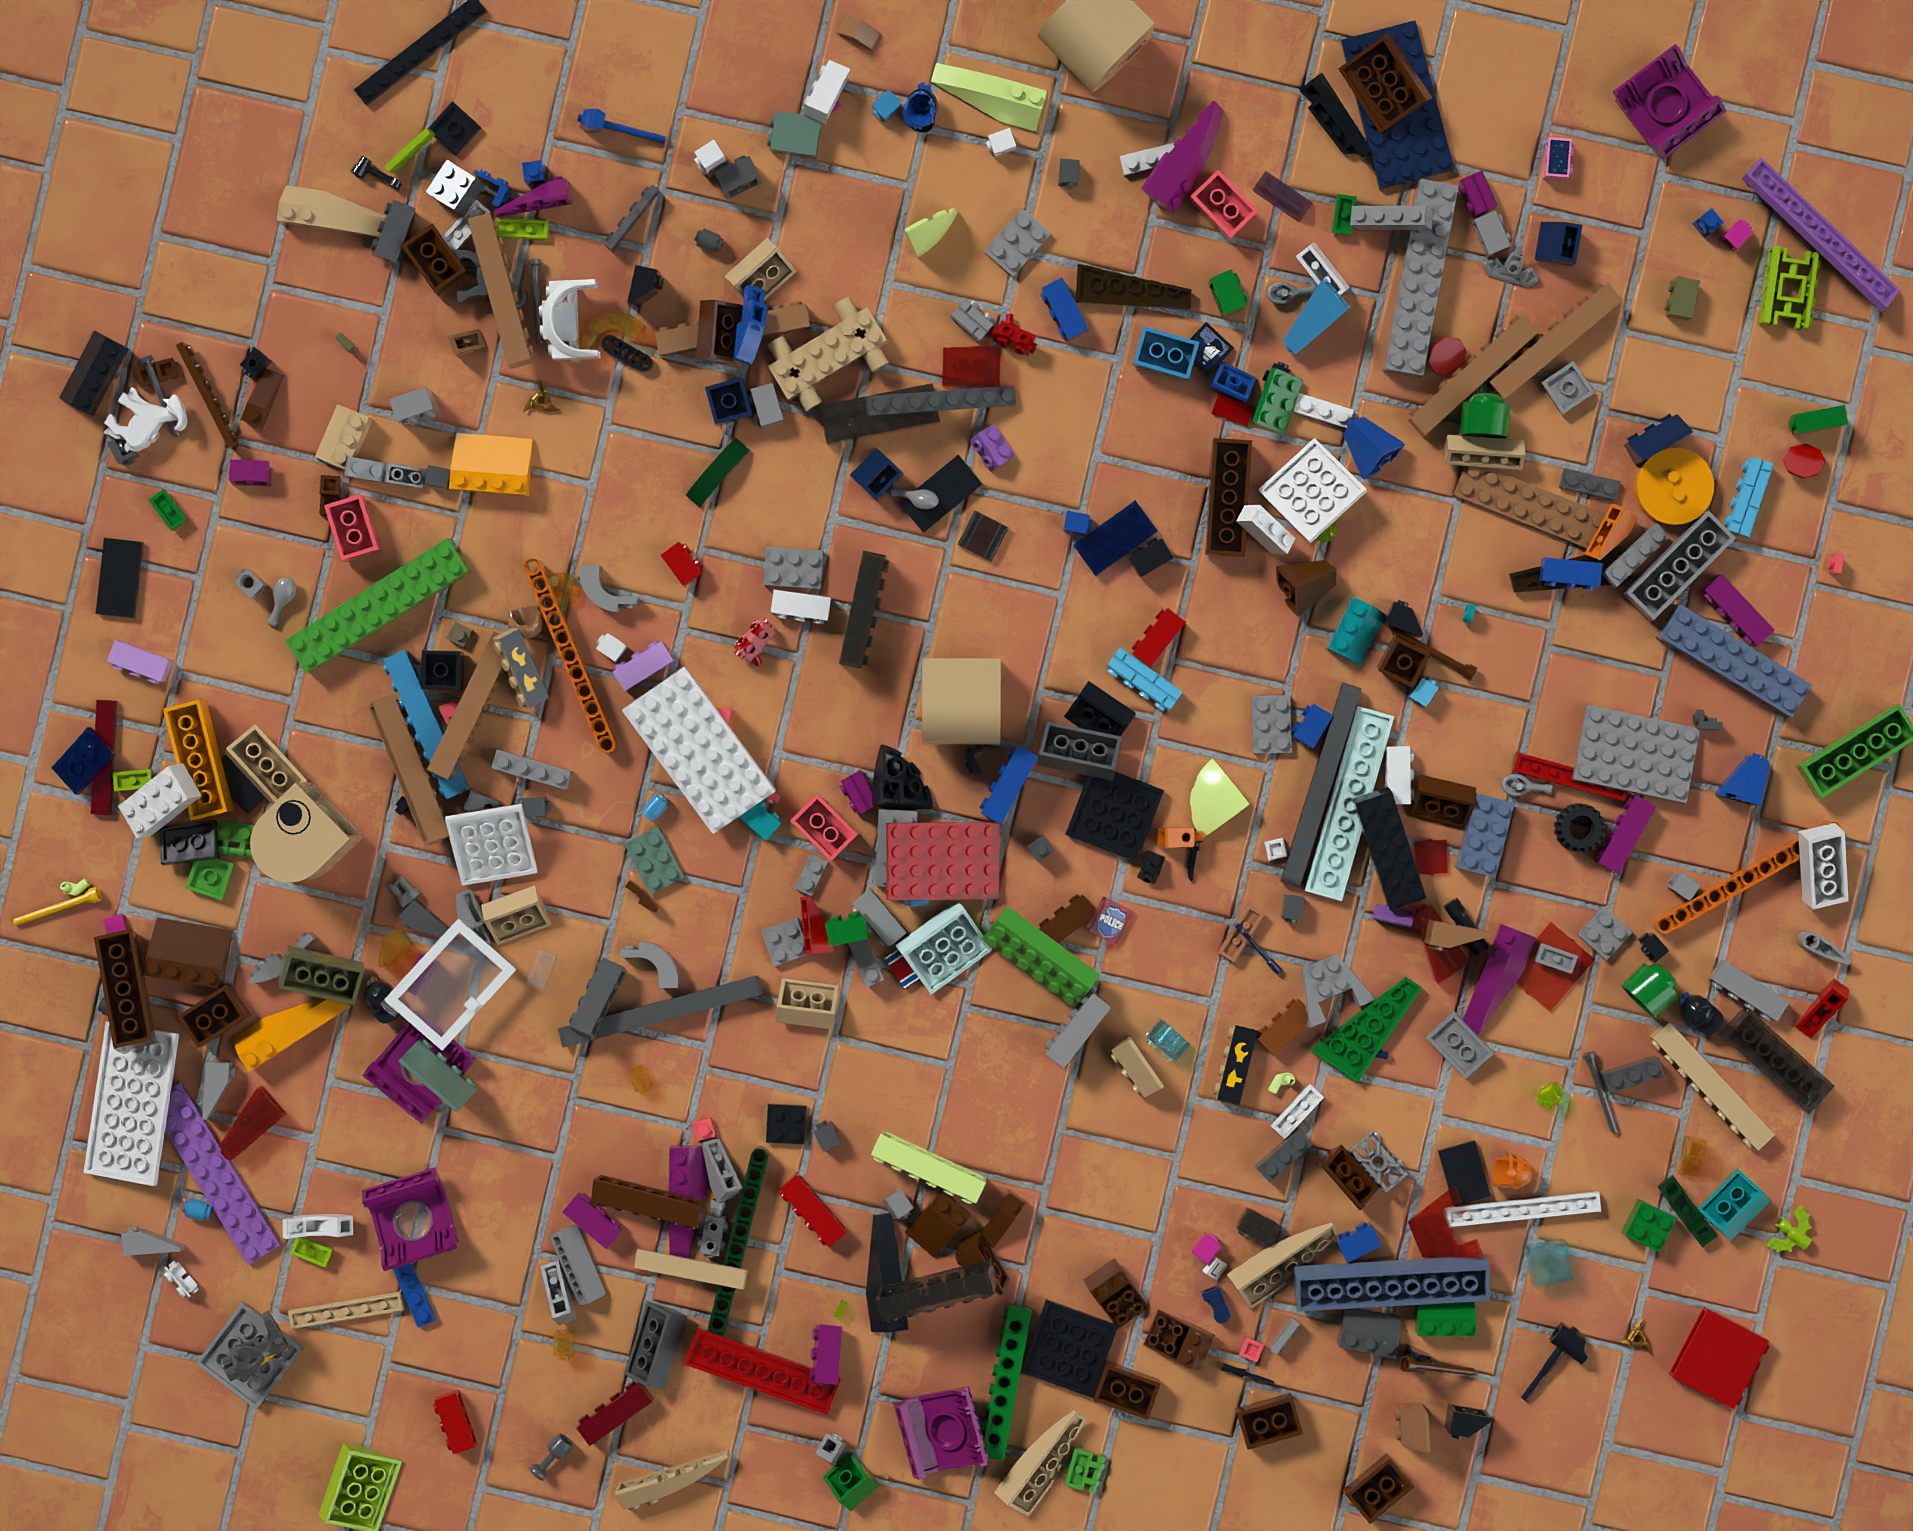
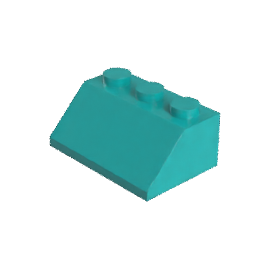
M1355 596L1352 597L1326 649L1360 666L1386 614Z
M1737 1169L1698 1208V1211L1731 1241L1771 1200L1764 1191Z

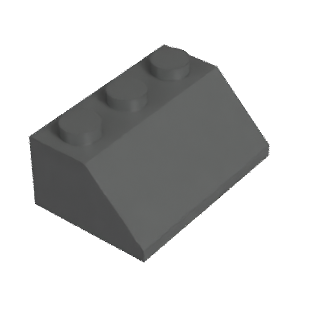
M1360 1308L1343 1309L1337 1344L1342 1348L1396 1358L1400 1340L1401 1317Z

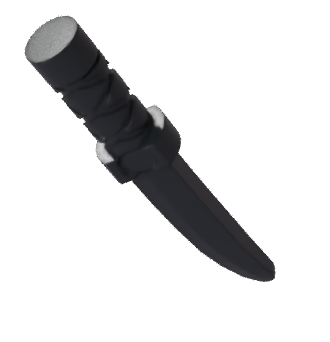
M1194 843V847H1189L1188 878L1191 882L1193 881L1197 851H1200L1199 843Z
M1225 1363L1221 1365L1222 1371L1243 1378L1246 1376L1262 1382L1275 1383L1270 1379L1245 1372L1246 1369L1237 1368Z

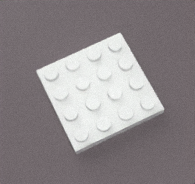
M1314 438L1260 487L1258 491L1311 543L1367 492V489Z
M522 804L445 817L462 886L538 872Z

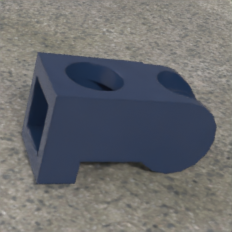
M1219 1285L1201 1291L1204 1302L1208 1300L1211 1302L1215 1321L1221 1324L1226 1323L1230 1319V1312Z

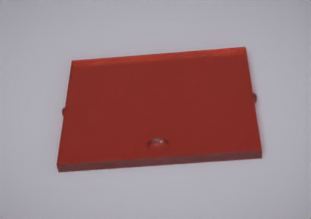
M1550 922L1536 938L1524 971L1516 983L1528 995L1530 994L1548 1011H1551L1595 959L1575 943L1574 939L1568 937L1556 925ZM1540 943L1577 955L1578 958L1572 974L1534 961Z

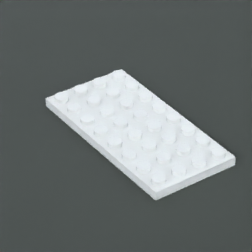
M686 666L622 709V712L712 834L776 791Z
M106 1021L83 1173L150 1186L157 1185L179 1039L178 1033L154 1029L157 1044L118 1052L113 1047L109 1021Z

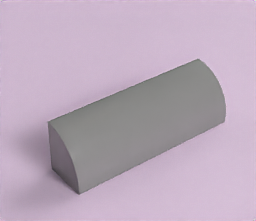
M577 1224L550 1234V1239L578 1306L588 1304L606 1295Z

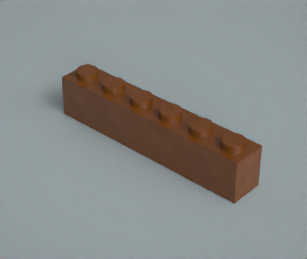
M600 1175L593 1180L591 1202L597 1203L598 1206L614 1207L617 1211H630L634 1215L650 1216L653 1220L662 1219L670 1224L686 1225L689 1229H696L705 1221L706 1200Z

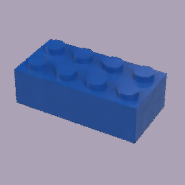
M1020 746L1012 747L1007 756L1010 758L1007 766L1003 764L998 772L1001 777L998 782L994 781L989 789L991 792L988 799L984 798L979 807L982 809L981 814L999 824H1002L1038 756Z

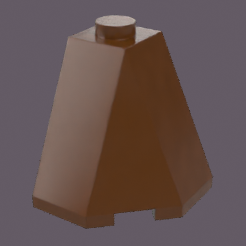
M1326 560L1279 565L1276 567L1277 584L1279 588L1283 587L1284 594L1287 597L1284 600L1297 616L1302 615L1336 586L1337 570Z

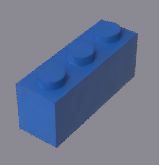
M1063 277L1042 287L1043 293L1040 296L1044 304H1049L1051 308L1049 314L1053 321L1057 320L1060 326L1057 329L1062 339L1066 338L1069 341L1088 331V327Z
M1544 557L1541 560L1539 581L1544 582L1545 586H1556V583L1564 584V588H1575V585L1583 586L1584 590H1594L1595 587H1600L1603 563Z

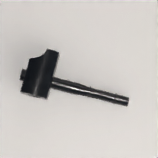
M1563 1322L1556 1327L1549 1338L1550 1342L1556 1346V1349L1521 1396L1526 1402L1529 1400L1564 1353L1580 1364L1586 1361L1588 1358L1584 1351L1586 1340L1579 1334L1580 1330L1574 1326L1570 1328Z

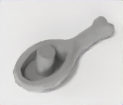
M1277 282L1268 288L1266 295L1273 303L1286 304L1296 296L1312 295L1317 285L1297 288L1287 282Z
M892 486L889 491L890 496L908 498L914 506L920 509L934 508L939 502L937 495L926 489L908 491Z
M290 577L281 578L274 587L273 598L275 606L271 617L267 621V624L273 627L278 626V618L282 608L295 597L296 585Z
M1519 774L1508 775L1501 782L1502 789L1512 796H1521L1529 791L1544 792L1550 795L1553 785L1549 783H1531L1526 777Z

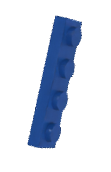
M413 1263L393 1269L417 1327L435 1321V1314Z

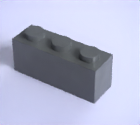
M392 200L390 203L387 202L383 212L386 214L385 219L380 221L377 232H380L379 236L373 240L370 248L373 250V256L393 264L396 263L416 208L396 200Z
M1657 1056L1647 1057L1599 1072L1604 1089L1608 1093L1664 1076L1659 1057Z
M1297 1127L1286 1139L1259 1161L1255 1167L1270 1183L1304 1153L1312 1143Z

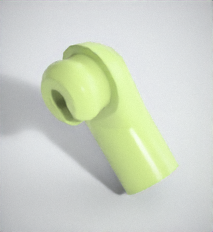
M84 878L78 884L63 882L60 885V889L66 895L78 896L91 884Z
M1288 1072L1277 1074L1268 1090L1276 1094L1281 1085H1293L1295 1077Z

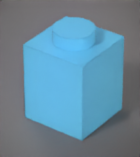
M1421 677L1408 695V698L1422 707H1427L1438 690V687L1435 686L1436 682L1429 677Z

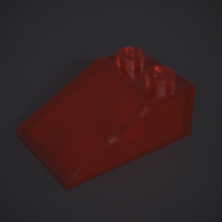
M943 347L942 386L1000 387L1001 347Z

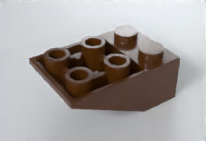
M1115 1258L1083 1279L1090 1293L1114 1324H1118L1117 1329L1149 1308Z
M1158 1310L1143 1345L1191 1370H1200L1215 1334Z

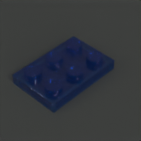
M87 727L51 768L75 795H80L116 753L92 727Z

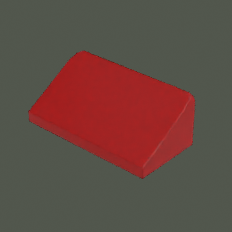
M1218 394L1211 414L1248 426L1254 406Z

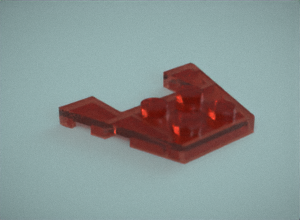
M1455 1185L1408 1221L1422 1257L1480 1258L1483 1256L1477 1239L1462 1244L1457 1243L1444 1211L1445 1208L1462 1202Z

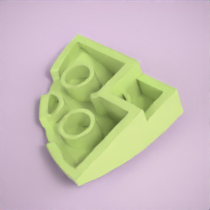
M956 208L949 209V213L946 210L937 212L932 216V220L924 218L905 229L906 237L917 258L930 250L945 235L958 213Z
M1213 759L1201 769L1191 790L1190 805L1193 825L1196 831H1203L1204 837H1206L1249 805L1241 792Z

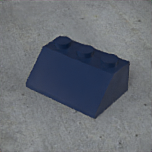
M1668 414L1660 419L1662 423L1657 426L1653 423L1644 428L1645 433L1639 436L1635 433L1628 437V442L1624 446L1634 464H1638L1693 432L1692 429L1678 414L1674 416Z

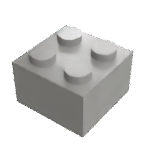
M426 387L389 399L396 421L406 425V427L417 424V420L423 418L425 421L436 417L435 414L439 413L434 395Z

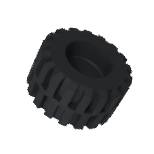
M1580 803L1570 804L1560 810V814H1557V820L1554 822V834L1557 835L1556 839L1563 847L1571 851L1586 852L1596 848V845L1602 842L1601 838L1605 835L1603 831L1606 829V825L1603 824L1605 820L1600 816L1601 813L1595 810L1593 806ZM1577 816L1585 817L1589 822V832L1583 839L1574 838L1569 830L1571 821Z

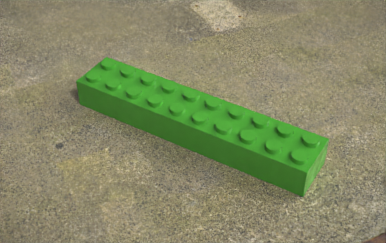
M446 538L286 639L285 642L304 672L310 674L469 574L471 570L452 540Z

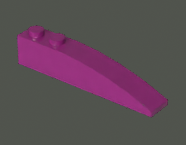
M1212 101L1198 116L1195 125H1190L1187 128V134L1181 140L1177 139L1170 153L1166 152L1161 157L1141 188L1157 206L1173 214L1181 206L1188 192L1191 191L1213 148L1224 112L1215 101Z
M1503 924L1499 925L1463 1016V1020L1477 1035H1479L1522 975L1536 937Z
M671 1145L669 1148V1192L705 1200L709 1187V1178L702 1145ZM669 1223L670 1255L690 1258L697 1228L689 1229L686 1225Z

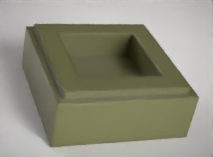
M341 332L336 336L338 342L348 352L353 353L357 349Z

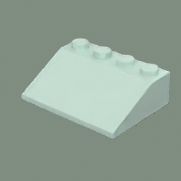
M958 900L895 945L931 995L993 950L982 940L984 936Z

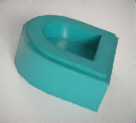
M1466 605L1462 618L1463 623H1471L1476 605Z

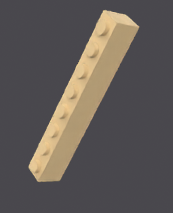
M1665 1021L1649 1036L1653 1040L1651 1044L1658 1051L1661 1049L1666 1054L1664 1058L1671 1065L1675 1064L1679 1068L1677 1072L1684 1079L1688 1078L1692 1082L1690 1086L1697 1093L1701 1091L1705 1096L1703 1100L1710 1107L1715 1106L1718 1110L1717 1115L1723 1121L1726 1119L1731 1124L1730 1129L1736 1135L1741 1134L1743 1136V1143L1749 1149L1759 1150L1775 1136L1670 1022Z

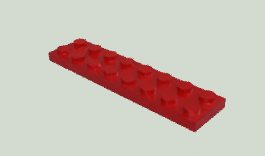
M699 1327L696 1329L683 1362L684 1365L825 1415L829 1411L841 1381L838 1377V1385L811 1384L812 1379H809V1366Z

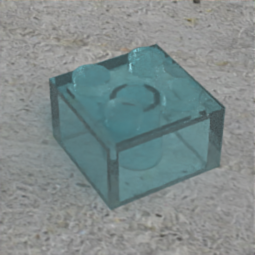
M1564 1239L1525 1245L1531 1283L1534 1286L1573 1280L1568 1245Z

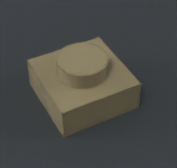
M454 622L446 639L465 647L473 630L458 622Z

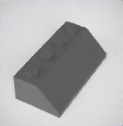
M647 1301L624 1374L646 1387L665 1389L687 1316L675 1309Z

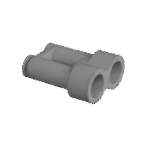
M401 875L388 888L399 900L401 907L405 909L421 893L416 888H413ZM398 884L406 891L404 894L397 887Z

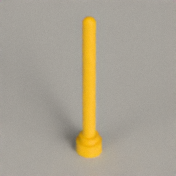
M97 886L90 888L84 895L14 918L13 924L20 925L87 901L89 903L99 902L102 900L100 890Z

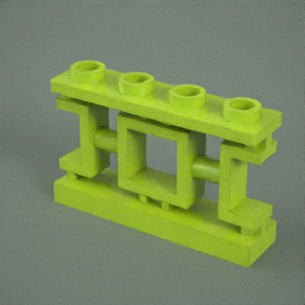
M1773 245L1769 248L1758 324L1775 326L1777 325L1778 317L1795 319L1793 329L1804 331L1812 325L1813 315L1810 314L1811 308L1814 307L1816 296H1813L1814 288H1817L1818 285L1816 273L1817 269L1820 268L1821 258L1818 252L1811 251L1804 252L1803 260L1787 258L1788 248ZM1779 263L1790 264L1789 274L1779 273L1777 276ZM1798 265H1809L1808 278L1807 276L1797 275ZM1783 279L1800 281L1798 298L1781 296ZM1773 300L1785 302L1783 312H1772ZM1792 303L1800 305L1804 303L1802 314L1791 313Z

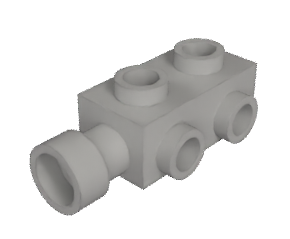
M715 1198L711 1199V1213L706 1214L705 1221L700 1227L704 1230L703 1236H699L697 1247H701L700 1253H703L708 1258H715V1256L720 1255L721 1251L725 1250L726 1240H723V1233H727L729 1226L726 1216L722 1215L726 1201L718 1203ZM712 1223H715L717 1225V1229H712L710 1225ZM712 1242L714 1248H709L707 1243Z

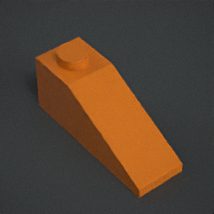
M1612 503L1584 554L1601 560L1630 534L1638 517L1626 508Z

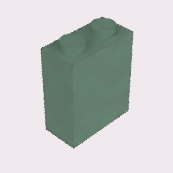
M776 111L775 116L771 118L770 127H773V133L769 135L767 146H770L771 152L817 159L822 122L806 115Z

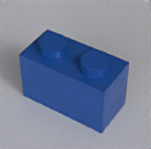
M1313 703L1311 706L1307 705L1301 714L1304 716L1300 723L1297 721L1291 730L1294 732L1292 737L1310 748H1314L1333 717L1332 714Z
M1366 1222L1360 1223L1355 1226V1230L1351 1232L1348 1230L1339 1234V1238L1335 1239L1347 1263L1382 1246L1370 1222L1367 1224Z

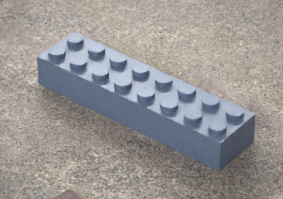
M1681 604L1675 605L1656 636L1663 643L1786 718L1793 717L1812 686L1811 683Z

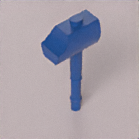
M597 108L585 109L583 115H578L577 121L581 122L580 128L588 133H601L602 128L632 135V137L636 136L652 140L653 142L663 144L665 142L666 136L604 120L606 114Z

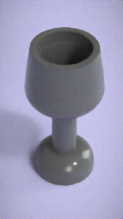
M559 1433L548 1443L550 1454L540 1465L533 1464L529 1468L531 1473L539 1480L544 1481L547 1476V1467L555 1458L563 1460L568 1456L574 1447L572 1441L564 1434Z

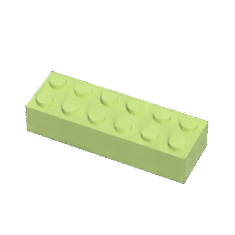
M881 1130L871 1153L874 1156L873 1159L877 1162L884 1164L886 1161L891 1164V1168L900 1172L903 1169L909 1172L908 1175L917 1180L922 1178L926 1180V1184L934 1188L940 1186L944 1189L945 1193L951 1196L957 1194L961 1196L962 1201L969 1204L972 1202L977 1203L986 1184V1177L885 1130Z

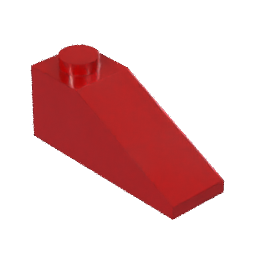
M811 896L800 897L805 954L834 952V946H829L825 926L826 921Z
M1833 978L1799 1020L1796 1028L1812 1038L1848 1000L1849 989Z

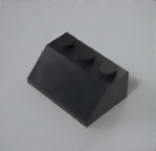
M1088 681L1064 717L1082 729L1121 736L1136 713Z

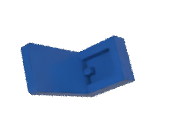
M481 169L480 172L474 170L473 174L476 177L499 187L492 202L494 207L500 208L509 203L511 188L507 186L508 182L501 178L497 180L491 178V174Z

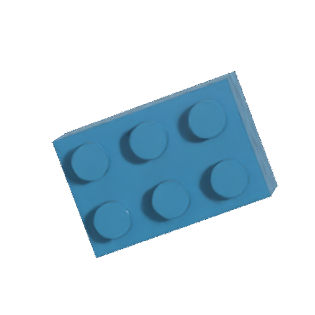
M1144 326L1133 366L1188 382L1199 342Z

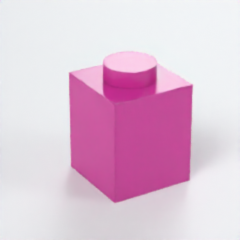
M1739 219L1727 230L1720 240L1734 252L1754 232L1751 230L1752 227L1748 222Z
M1204 1232L1191 1252L1208 1265L1221 1247V1244L1218 1242L1220 1239L1211 1232L1209 1235Z

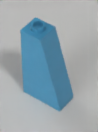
M1326 278L1319 283L1283 340L1285 348L1290 353L1296 355L1351 308Z

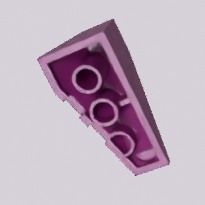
M562 176L554 177L552 181H548L494 210V214L497 217L571 205L573 203L569 181L566 178L563 179Z

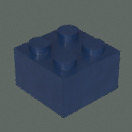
M742 377L705 387L716 426L754 416Z

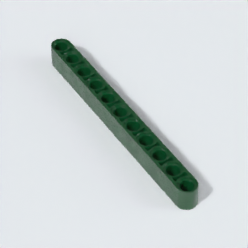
M763 1146L756 1147L750 1156L723 1264L726 1266L728 1263L736 1264L737 1268L742 1266L769 1158V1152ZM762 1151L765 1154V1159L757 1160L755 1153ZM758 1170L760 1178H752L750 1171ZM748 1188H752L755 1190L756 1196L748 1197L745 1192ZM748 1207L751 1210V1214L744 1216L741 1213V1208ZM737 1226H744L746 1233L743 1235L739 1234L736 1230ZM732 1245H740L742 1251L740 1253L733 1252ZM718 1285L708 1331L722 1336L725 1335L736 1288L726 1290L722 1285ZM725 1300L728 1307L725 1309L720 1308L718 1301ZM721 1319L723 1326L716 1327L713 1320Z

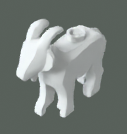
M131 387L129 394L123 393L118 402L129 408L135 415L130 420L128 426H120L115 416L109 414L104 422L108 426L104 433L115 439L126 441L124 446L126 452H139L149 447L151 442L154 443L158 439V431L163 423L178 420L174 430L182 431L187 426L188 420L185 408L177 395H172L169 399H163L167 403V407L164 408L144 401L139 396L137 390Z

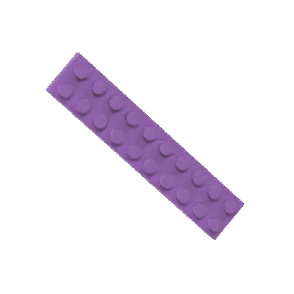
M1760 158L1742 178L1747 186L1752 188L1763 201H1766L1777 214L1782 216L1790 227L1794 228L1805 241H1808L1819 254L1826 258L1832 267L1836 268L1847 281H1850L1861 294L1871 301L1874 307L1883 312L1900 289L1765 160Z
M180 1082L172 1087L165 1132L245 1262L249 1265L282 1244L208 1123L202 1119L200 1110L184 1084Z

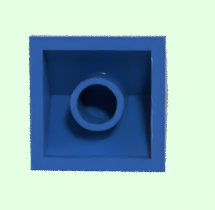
M1222 361L1209 389L1228 398L1246 403L1257 377Z

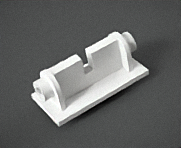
M174 1260L168 1265L170 1267L169 1270L167 1267L163 1269L165 1272L163 1274L169 1283L174 1282L177 1286L176 1291L182 1298L186 1296L189 1299L191 1296L190 1292L194 1294L199 1290L198 1284L190 1275L184 1280L182 1279V1276L187 1272L179 1262L176 1263Z

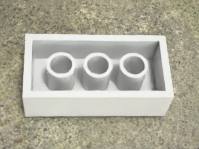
M182 763L166 767L118 807L138 839L152 836L202 795Z
M1835 823L1798 831L1802 900L1812 910L1849 901L1845 832Z

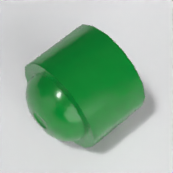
M1477 393L1473 395L1468 402L1462 403L1460 435L1499 439L1508 438L1511 405L1505 404L1502 397L1497 394Z
M1642 963L1621 984L1626 993L1654 1019H1657L1679 997L1675 992L1677 989L1676 979L1666 968L1658 964L1648 966L1646 963Z

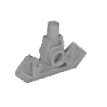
M1517 244L1515 251L1510 253L1504 265L1498 258L1483 264L1488 277L1527 288L1539 282L1533 268L1522 270V252L1524 249L1522 244Z

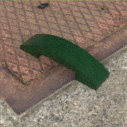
M735 438L702 473L686 493V496L700 508L750 450Z
M1673 1175L1657 1186L1671 1208L1701 1247H1704L1717 1237L1715 1231L1703 1218Z

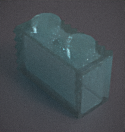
M1161 1018L1146 1034L1148 1038L1146 1042L1154 1049L1158 1046L1163 1051L1161 1055L1168 1061L1173 1059L1176 1062L1190 1045L1185 1038Z

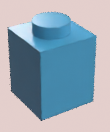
M888 89L872 104V114L879 121L882 119L886 122L902 108V103Z

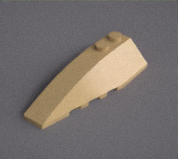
M287 185L280 198L277 221L281 224L377 238L380 233L377 232L380 221L385 219V216L326 191Z
M1332 1223L1303 1231L1261 1251L1239 1267L1234 1268L1227 1275L1249 1309L1281 1289L1286 1284L1285 1280L1291 1275L1294 1276V1266H1301L1305 1262L1308 1264L1313 1260L1314 1254L1317 1251L1321 1252L1339 1234Z
M1073 1410L1055 1423L1027 1449L1010 1469V1472L994 1493L1007 1506L1029 1517L1053 1484L1054 1480L1052 1477L1055 1471L1060 1470L1062 1466L1060 1462L1064 1455H1068L1071 1449L1070 1443L1077 1438L1086 1417Z
M729 1451L719 1452L621 1482L615 1490V1496L623 1509L629 1508V1510L639 1508L640 1504L646 1502L647 1505L658 1502V1499L679 1491L712 1471L728 1458Z

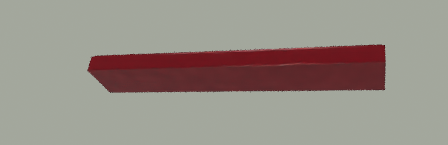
M96 700L91 814L94 815L112 814L117 701Z

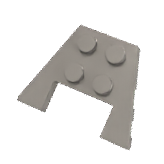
M1337 954L1301 969L1303 991L1306 996L1305 1009L1308 1014V1028L1326 1022L1318 1002L1350 989L1357 1007L1375 1000L1372 994Z

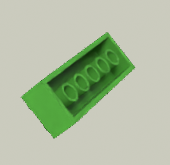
M1893 704L1800 762L1796 767L1815 798L1822 799L1913 742V725L1901 705Z
M1006 906L982 938L990 947L998 951L1073 1008L1090 991L1100 976L1098 972L1008 906Z

